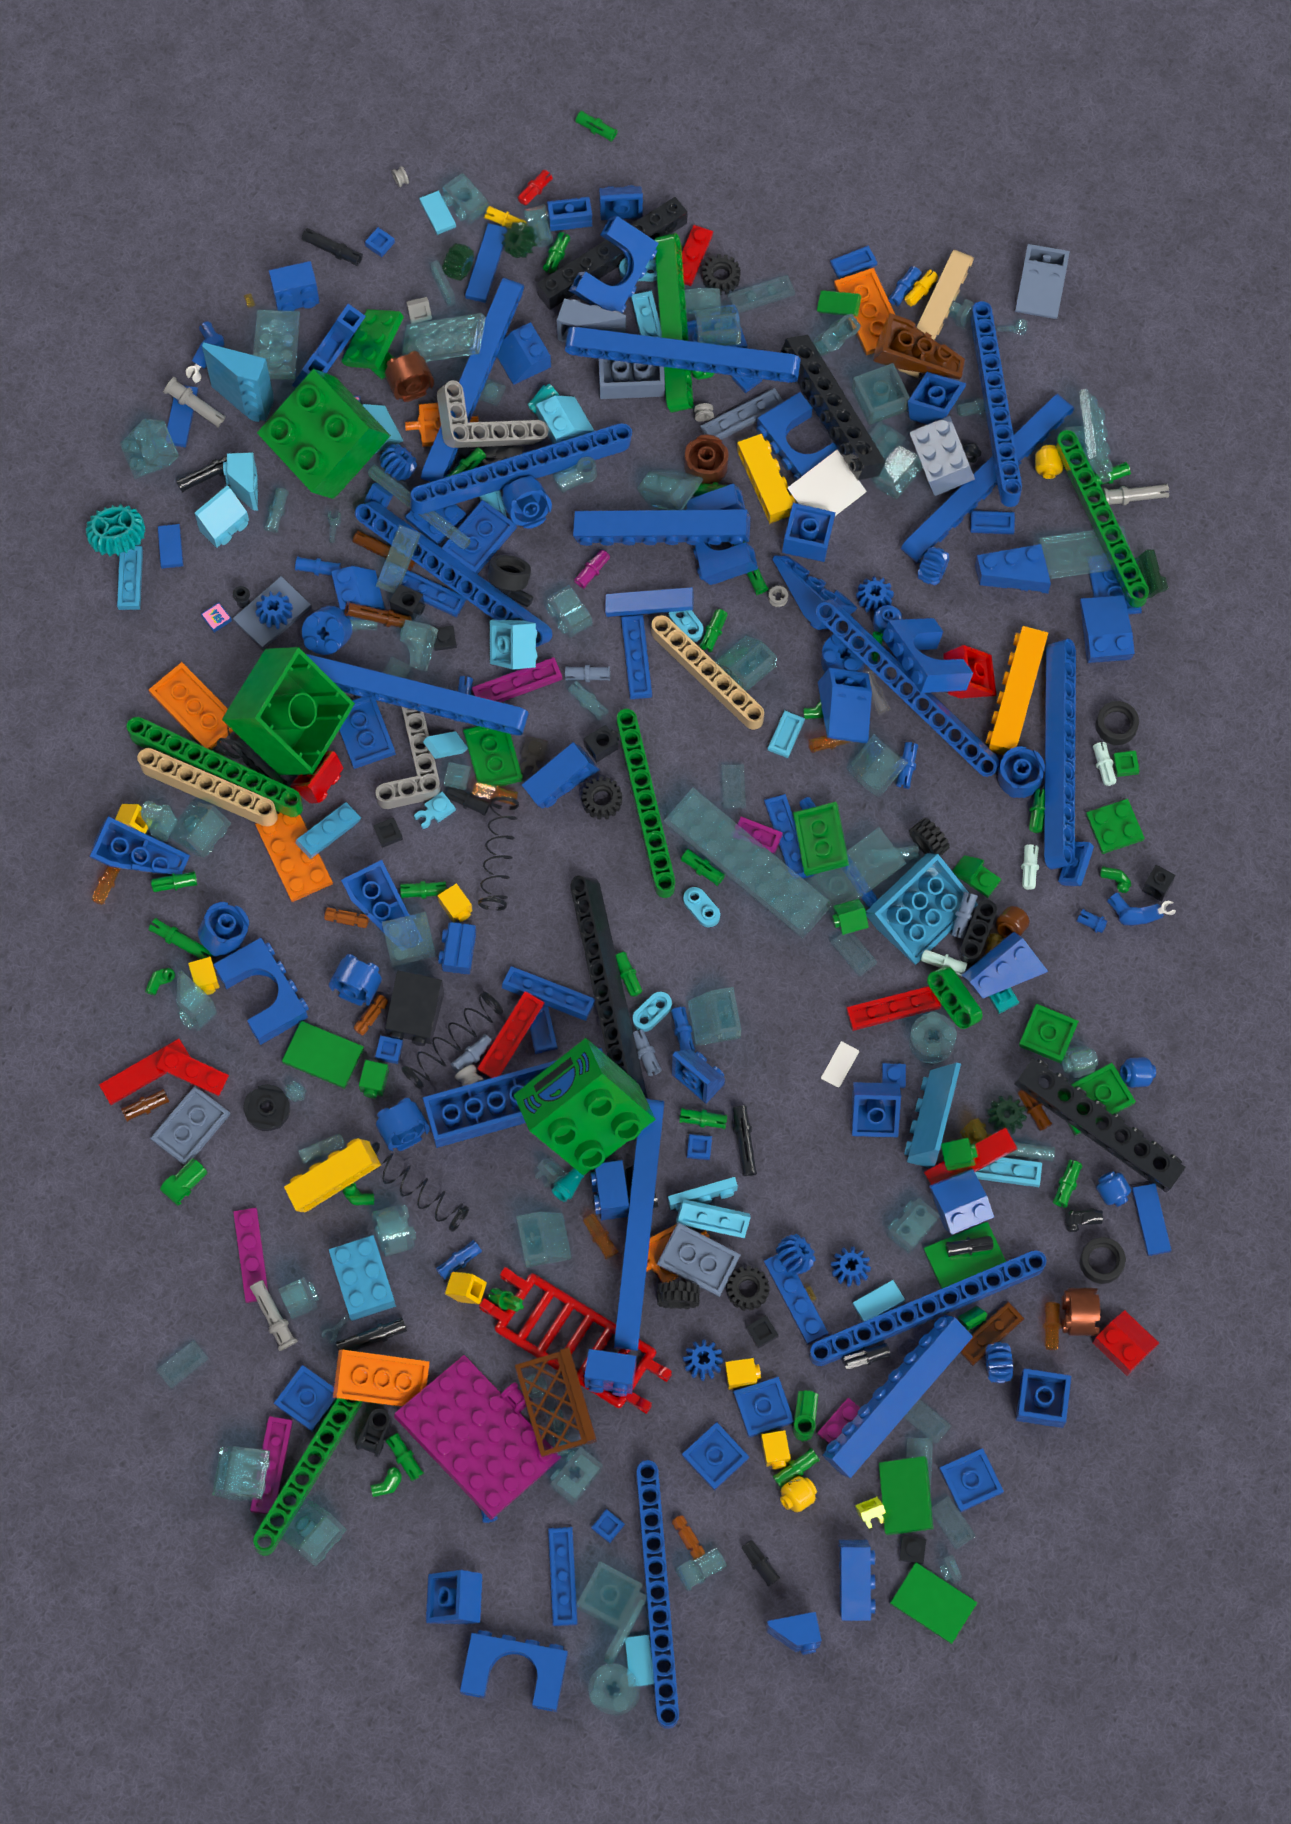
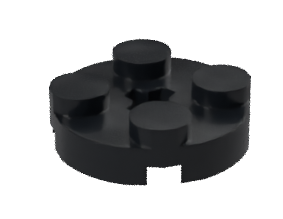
M264 1084L247 1094L243 1109L248 1123L254 1128L261 1131H272L281 1128L290 1115V1102L282 1089L275 1085ZM269 1102L273 1110L264 1113L261 1106H265Z

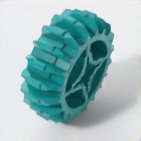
M120 504L118 507L112 505L108 509L104 507L103 511H96V516H90L91 520L87 522L86 536L88 543L95 552H100L101 555L107 553L111 557L113 554H117L119 557L122 552L127 554L129 549L135 550V545H141V540L144 539L145 524L143 518L136 509H131L130 506L124 508Z

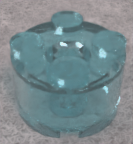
M934 1011L924 1014L914 1022L909 1036L910 1050L915 1058L923 1063H941L952 1054L957 1031L952 1021L946 1016ZM929 1037H936L937 1039L929 1040Z
M398 1204L372 1212V1220H377L378 1223L374 1230L380 1249L384 1252V1257L412 1250L415 1246L414 1240H416L413 1226H408L407 1219L409 1218V1213L406 1205L401 1206Z
M607 1664L600 1666L594 1672L589 1681L588 1692L591 1702L597 1709L608 1715L619 1716L629 1712L636 1706L640 1697V1686L636 1676L629 1669L619 1664ZM617 1684L616 1686L620 1689L619 1693H614V1695L612 1696V1692L609 1691L610 1686L614 1687V1685Z

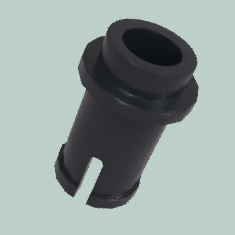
M239 586L233 590V599L237 602L238 607L245 608L250 604V592L246 587Z

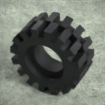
M717 254L716 259L714 255L710 257V261L707 259L702 271L703 284H706V289H711V293L714 294L718 291V295H722V292L729 294V290L733 292L735 286L738 287L741 269L737 261L734 262L732 256L728 259L726 254H724V258H721V254ZM724 269L730 276L725 280H718L714 278L713 274L716 270Z
M602 776L597 781L593 778L591 783H586V788H583L582 805L586 813H590V816L593 818L597 816L601 820L602 817L609 819L610 815L615 816L616 812H619L622 805V792L620 786H617L616 781L613 780L611 782L608 777H606V780H603ZM601 791L607 792L611 797L610 802L603 806L596 804L593 800L594 795Z
M922 818L909 830L913 842L925 854L933 853L941 856L950 849L948 839L944 837L945 834L928 818Z
M747 1266L744 1269L740 1267L728 1279L727 1296H729L730 1302H733L736 1308L739 1307L743 1311L745 1309L753 1311L755 1308H760L766 1302L769 1295V1280L765 1277V1273L763 1271L759 1272V1269L756 1267L755 1269H752L751 1266ZM749 1280L756 1284L757 1292L754 1296L745 1297L740 1293L739 1286L743 1281Z
M683 1281L660 1283L657 1285V1305L670 1309L696 1308L700 1305V1286L696 1285V1283H684Z

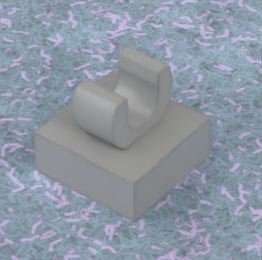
M427 297L406 302L411 324L432 319Z

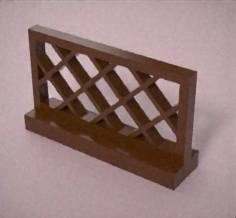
M569 1347L560 1350V1352L515 1365L541 1457L597 1442ZM558 1359L560 1368L556 1375L543 1370L546 1363L550 1360ZM540 1363H543L542 1366H541V1368L538 1367V1366H536V1365H537V1364H540ZM531 1366L538 1370L533 1382L523 1378L521 1369ZM561 1372L564 1380L558 1378ZM541 1373L553 1378L548 1390L536 1385ZM556 1380L566 1386L567 1390L562 1398L550 1392ZM525 1383L530 1385L528 1391L526 1389ZM533 1387L545 1393L539 1405L531 1402L529 1399ZM548 1395L560 1401L554 1413L542 1407ZM567 1395L569 1396L570 1403L565 1401ZM563 1403L573 1410L569 1421L557 1416ZM532 1406L537 1408L535 1414L533 1413ZM540 1410L552 1416L546 1428L536 1423V1417ZM574 1417H575L577 1426L574 1425V1424H572V1421H573ZM555 1418L567 1424L561 1436L549 1431ZM570 1426L579 1431L581 1440L570 1442L564 1439ZM538 1428L544 1431L541 1437ZM547 1433L559 1439L554 1448L544 1450L542 1441ZM561 1441L567 1443L565 1445L559 1446Z

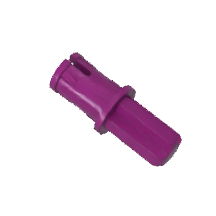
M600 550L590 562L585 563V568L574 579V582L585 589L594 576L600 574L599 570L610 559V555L605 550Z

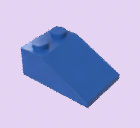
M1124 595L1080 599L1087 663L1131 660L1135 652Z
M691 1049L676 1051L672 1055V1075L707 1104L725 1084L723 1072L716 1066L712 1068L706 1063L707 1059L698 1051L696 1053Z

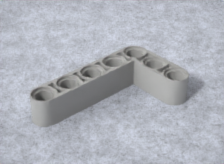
M452 380L442 386L437 392L443 440L449 447L532 445L548 435V427L541 420L468 423L464 392L461 384ZM447 389L452 392L453 397L448 394ZM450 410L455 413L456 418L451 415ZM513 429L518 433V437L514 434ZM533 429L537 431L538 436L534 434ZM493 430L498 433L499 438L494 435ZM473 431L477 432L479 438L475 437ZM453 432L458 434L459 439L454 436Z
M402 707L417 776L379 785L376 789V799L378 805L383 809L428 801L440 793V781L433 755L427 747L424 749L415 748L419 744H424L423 741L429 736L424 712ZM414 724L421 725L419 729L411 728ZM424 764H429L431 766L429 769L426 770L420 768ZM429 784H433L436 786L432 790L425 789V787ZM406 789H412L413 793L406 795L403 793V791ZM384 794L392 795L389 799L381 798Z

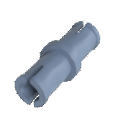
M585 665V667L566 666L565 680H585V682H590V680L610 681V667H591L590 665Z
M967 892L963 893L959 911H956L955 915H957L951 933L952 936L965 939L978 897Z
M640 1029V1034L638 1031L633 1032L639 1059H642L648 1076H653L652 1072H654V1075H657L662 1069L654 1055V1047L650 1046L644 1030Z
M484 1034L471 1047L467 1046L465 1052L450 1064L453 1070L458 1073L472 1063H477L480 1060V1056L490 1049L493 1041Z

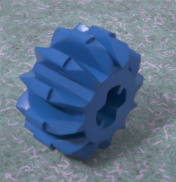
M391 444L379 458L380 466L385 469V473L390 474L391 478L395 477L398 481H405L415 471L417 464L416 458L411 455L412 452H408L406 447L402 448L399 444Z
M930 547L919 566L918 579L927 584L937 585L948 566L949 553L940 548Z
M875 576L872 577V581L866 578L864 583L858 586L859 592L856 593V599L860 600V607L866 606V613L872 608L875 614L878 608L892 604L891 599L894 596V592L891 591L890 583L884 584V578L880 579V581H876L877 578Z
M270 591L269 597L262 595L261 601L256 603L258 608L255 611L256 616L260 617L259 622L261 624L266 623L269 629L272 625L279 629L280 623L287 626V619H292L291 611L293 606L289 603L287 596L282 597L280 591L276 596Z
M798 1234L786 1236L776 1248L779 1254L777 1258L781 1260V1265L786 1267L787 1272L791 1271L794 1275L807 1272L816 1260L813 1255L814 1250L811 1249L810 1244L806 1242L804 1237L801 1238Z
M851 1247L850 1253L845 1248H842V1255L837 1253L834 1255L836 1261L831 1262V1267L836 1270L832 1272L833 1277L841 1275L838 1279L839 1284L843 1283L846 1279L847 1287H851L852 1280H854L855 1285L859 1286L861 1284L860 1279L865 1281L868 1279L866 1273L871 1271V1267L866 1264L869 1263L870 1259L869 1257L862 1258L863 1250L856 1254L855 1247ZM847 1263L855 1264V1270L850 1271V1268L847 1270Z
M702 1340V1346L700 1347L696 1341L693 1342L694 1350L687 1348L686 1353L689 1356L683 1357V1362L689 1363L685 1366V1370H693L692 1378H695L700 1373L701 1381L705 1380L706 1373L710 1379H713V1371L720 1373L721 1368L718 1365L724 1362L723 1358L718 1357L722 1354L721 1349L713 1351L715 1343L712 1342L707 1347L706 1340ZM703 1355L707 1356L708 1364L705 1362L704 1365L700 1364L699 1356L703 1358Z
M1001 1342L988 1344L985 1357L989 1380L997 1383L1011 1381L1013 1377V1361L1010 1346L1008 1343Z

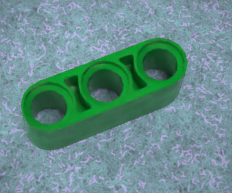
M944 966L928 975L929 987L959 1028L966 1029L981 1021L983 1016L981 1008L952 968Z

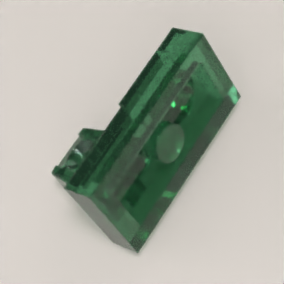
M1147 549L1135 558L1149 589L1148 598H1152L1156 594L1169 589L1166 577L1160 576L1155 550Z

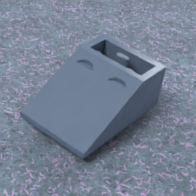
M1031 244L1027 245L1015 312L1057 319L1070 251Z
M564 298L557 318V338L559 341L566 342L567 332L571 327L626 333V315L619 311H609L597 305L590 306L575 299L568 300Z

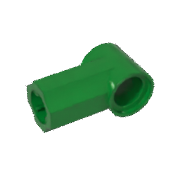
M192 1158L176 1175L166 1179L160 1191L178 1206L181 1204L180 1201L185 1196L190 1195L191 1189L208 1172L197 1160Z
M798 1391L793 1434L800 1441L810 1440L815 1431L819 1394L813 1391ZM800 1424H807L810 1427V1431L801 1432L798 1426Z

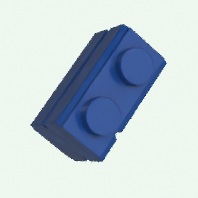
M589 197L547 202L550 231L592 227V211Z
M450 922L448 929H443L442 943H445L444 951L440 950L439 964H442L443 971L470 975L476 938L475 925Z

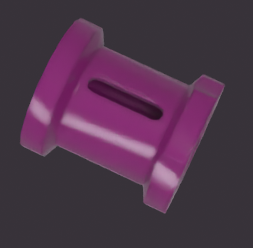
M516 1382L512 1383L501 1394V1397L506 1399L515 1408L514 1412L516 1414L527 1407L523 1393L519 1390Z

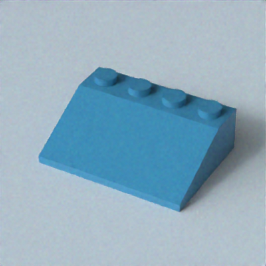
M203 342L202 348L211 386L245 416H248L250 420L256 422L260 420L266 421L274 401L266 359Z
M927 853L866 911V916L880 933L916 965L921 960L924 950L931 951L953 930L957 918L955 914L956 911H959L963 893L969 892L939 854Z
M953 1063L930 1070L928 1078L923 1077L920 1090L925 1092L923 1099L918 1098L915 1109L916 1112H919L918 1120L912 1121L910 1133L914 1134L912 1142L907 1141L904 1155H908V1163L928 1168L935 1166L961 1066L960 1063Z

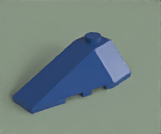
M774 556L773 561L800 610L810 621L812 627L818 630L828 629L816 616L817 606L825 600L836 601L850 615L856 611L857 607L838 590L833 593L824 588L826 582L822 579L808 577L809 570L789 556ZM824 605L823 612L825 615L831 616V607Z
M108 816L98 832L89 857L109 867L168 875L174 873L178 875L183 873L190 855Z
M382 860L341 880L351 901L401 951L422 942Z

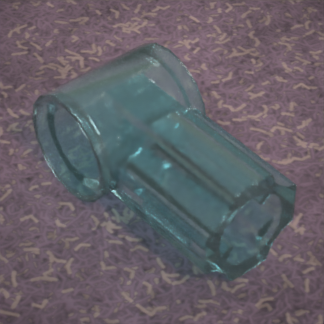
M545 205L524 209V216L528 221L527 227L531 230L535 247L541 248L552 244L553 238L548 225L549 219Z
M583 457L576 465L554 475L560 491L564 493L583 483L593 482L598 474L596 462L591 457ZM586 468L592 469L590 472H583Z
M715 1548L696 1560L692 1559L676 1568L675 1571L688 1592L692 1590L693 1586L698 1583L701 1585L706 1581V1578L716 1574L727 1567L721 1553Z

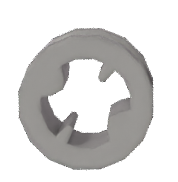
M402 166L399 167V170H392L393 178L399 188L402 187L403 183L409 184L407 174Z
M709 403L695 406V420L698 422L712 420L714 418L713 406Z
M782 586L771 588L769 591L770 604L775 607L784 606L788 601L787 589ZM777 592H780L781 596L784 598H780V600H775L776 598L775 596H773V594L776 595Z

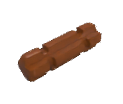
M327 908L325 911L324 919L326 921L334 922V920H337L336 923L350 926L357 924V927L367 928L369 918L364 914L358 916L357 913L339 910L338 912L334 908Z
M379 994L373 1000L374 1004H370L361 1016V1021L358 1020L354 1025V1030L358 1034L364 1035L368 1030V1026H371L381 1013V1009H384L388 1004V1000L383 995Z
M680 1515L673 1519L672 1524L676 1530H679L678 1534L687 1549L691 1550L690 1554L693 1559L697 1561L703 1558L705 1551L702 1546L698 1545L699 1541L690 1526L686 1525L687 1521L684 1516Z

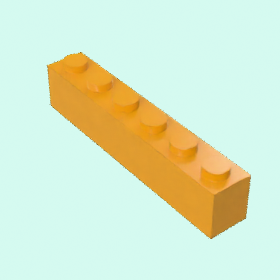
M1022 626L1021 634L1016 633L1013 645L1017 646L1016 652L1010 653L1007 665L1011 666L1010 672L1005 671L1002 684L1006 685L1004 692L1000 691L997 704L1001 706L999 712L994 711L991 724H995L994 731L989 730L986 743L990 744L989 749L993 753L1005 755L1008 750L1018 745L1048 632Z

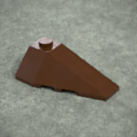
M891 313L888 315L876 344L874 362L896 369L925 374L929 372L954 379L962 378L965 362L962 356L945 344L940 345L931 338L932 335L928 332L923 333L916 328V324L911 320Z

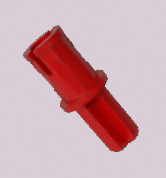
M542 170L533 181L528 182V186L518 196V201L523 205H527L537 194L540 195L542 189L553 180L552 175L547 178L546 176L549 172Z

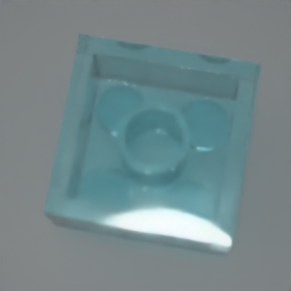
M893 363L853 378L852 391L869 425L909 410L908 400L910 397Z
M600 1561L577 1602V1609L620 1631L643 1589V1584Z

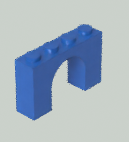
M612 216L609 218L600 236L623 251L627 260V271L624 278L618 284L609 286L587 272H579L569 291L590 305H597L605 310L623 313L628 297H632L637 288L635 285L645 275L647 271L646 265L649 260L651 261L657 253L656 248L659 243L620 217Z
M347 304L292 386L297 388L313 369L327 373L366 316Z
M801 392L758 417L756 427L758 434H762L763 438L769 441L772 453L775 455L778 453L781 457L783 467L787 471L791 470L794 474L795 482L838 449L833 442L816 453L802 454L789 446L786 440L789 431L812 417L813 408Z
M735 484L686 500L688 508L686 510H746L742 491ZM700 542L693 549L694 555L699 561V577L709 585L717 584L758 569L754 549L746 542L725 550H713L708 542Z
M934 618L889 620L882 638L921 693L967 690L973 672L964 659L937 660L919 651L937 649L944 631Z
M262 938L213 964L226 989L254 975L267 976L278 985L279 991L275 1002L266 1010L247 1020L251 1031L260 1045L307 1019L306 1011L309 1010L304 999H298L295 992L298 990L291 979L287 981L285 978L286 970L280 961L276 962L273 958L275 952L270 943L265 944Z
M478 1630L477 1634H471L460 1693L485 1699L493 1665L506 1655L517 1654L528 1658L537 1670L533 1708L557 1712L568 1651L563 1650L564 1647L561 1645L550 1644L549 1647L539 1646L540 1642L526 1639L525 1643L517 1642L516 1637L502 1635L501 1638L492 1637L491 1632Z

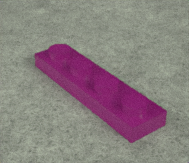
M551 658L537 663L534 668H524L472 687V692L477 697L503 702L562 680V674L555 658Z
M257 1208L233 1211L246 1303L257 1301L250 1289V1286L263 1280L268 1290Z
M270 1416L268 1418L250 1508L251 1512L267 1515L279 1495L293 1425L292 1420Z

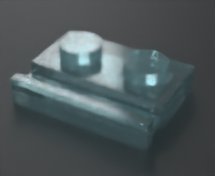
M882 421L869 434L886 463L906 440V437L890 426L887 427Z

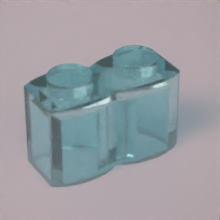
M853 314L845 315L834 321L828 330L820 333L814 339L813 344L821 356L827 355L839 349L846 339L854 336L859 331L861 325Z
M570 585L547 597L548 605H546V609L551 617L556 616L559 621L557 625L563 634L567 633L571 638L593 625L592 617Z

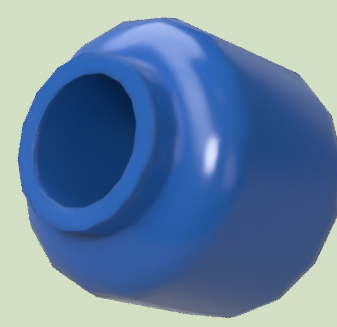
M891 605L878 608L873 620L874 630L883 633L889 620H902L901 612Z
M1146 1057L1129 1058L1121 1066L1120 1076L1130 1088L1147 1087L1156 1076V1068Z
M1111 1171L1098 1179L1099 1184L1096 1189L1105 1204H1115L1118 1207L1129 1200L1127 1196L1131 1192V1187L1123 1174Z

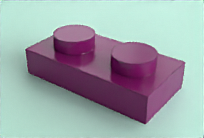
M740 817L733 834V839L775 855L783 833Z
M847 1398L819 1430L817 1435L828 1444L836 1440L842 1433L843 1427L847 1423L852 1422L858 1415L857 1412L860 1407Z

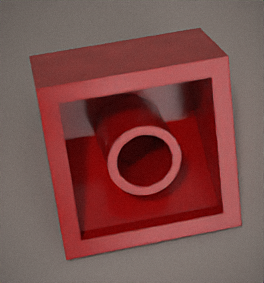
M966 645L959 646L943 654L944 660L964 659L973 672L967 690L948 691L949 695L960 699L997 696L992 655Z
M326 751L314 773L298 775L290 787L296 790L309 803L322 802L328 795V789L331 785L337 783L341 777L340 773L344 769L338 755L334 751Z
M1124 1310L1098 1334L1093 1344L1128 1376L1159 1342Z

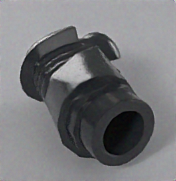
M1094 1208L1082 1211L1070 1210L1064 1222L1067 1224V1231L1077 1232L1079 1224H1102L1103 1211Z

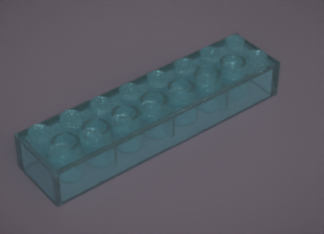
M692 788L664 820V823L672 831L709 860L801 939L810 932L832 906L827 898L695 788Z

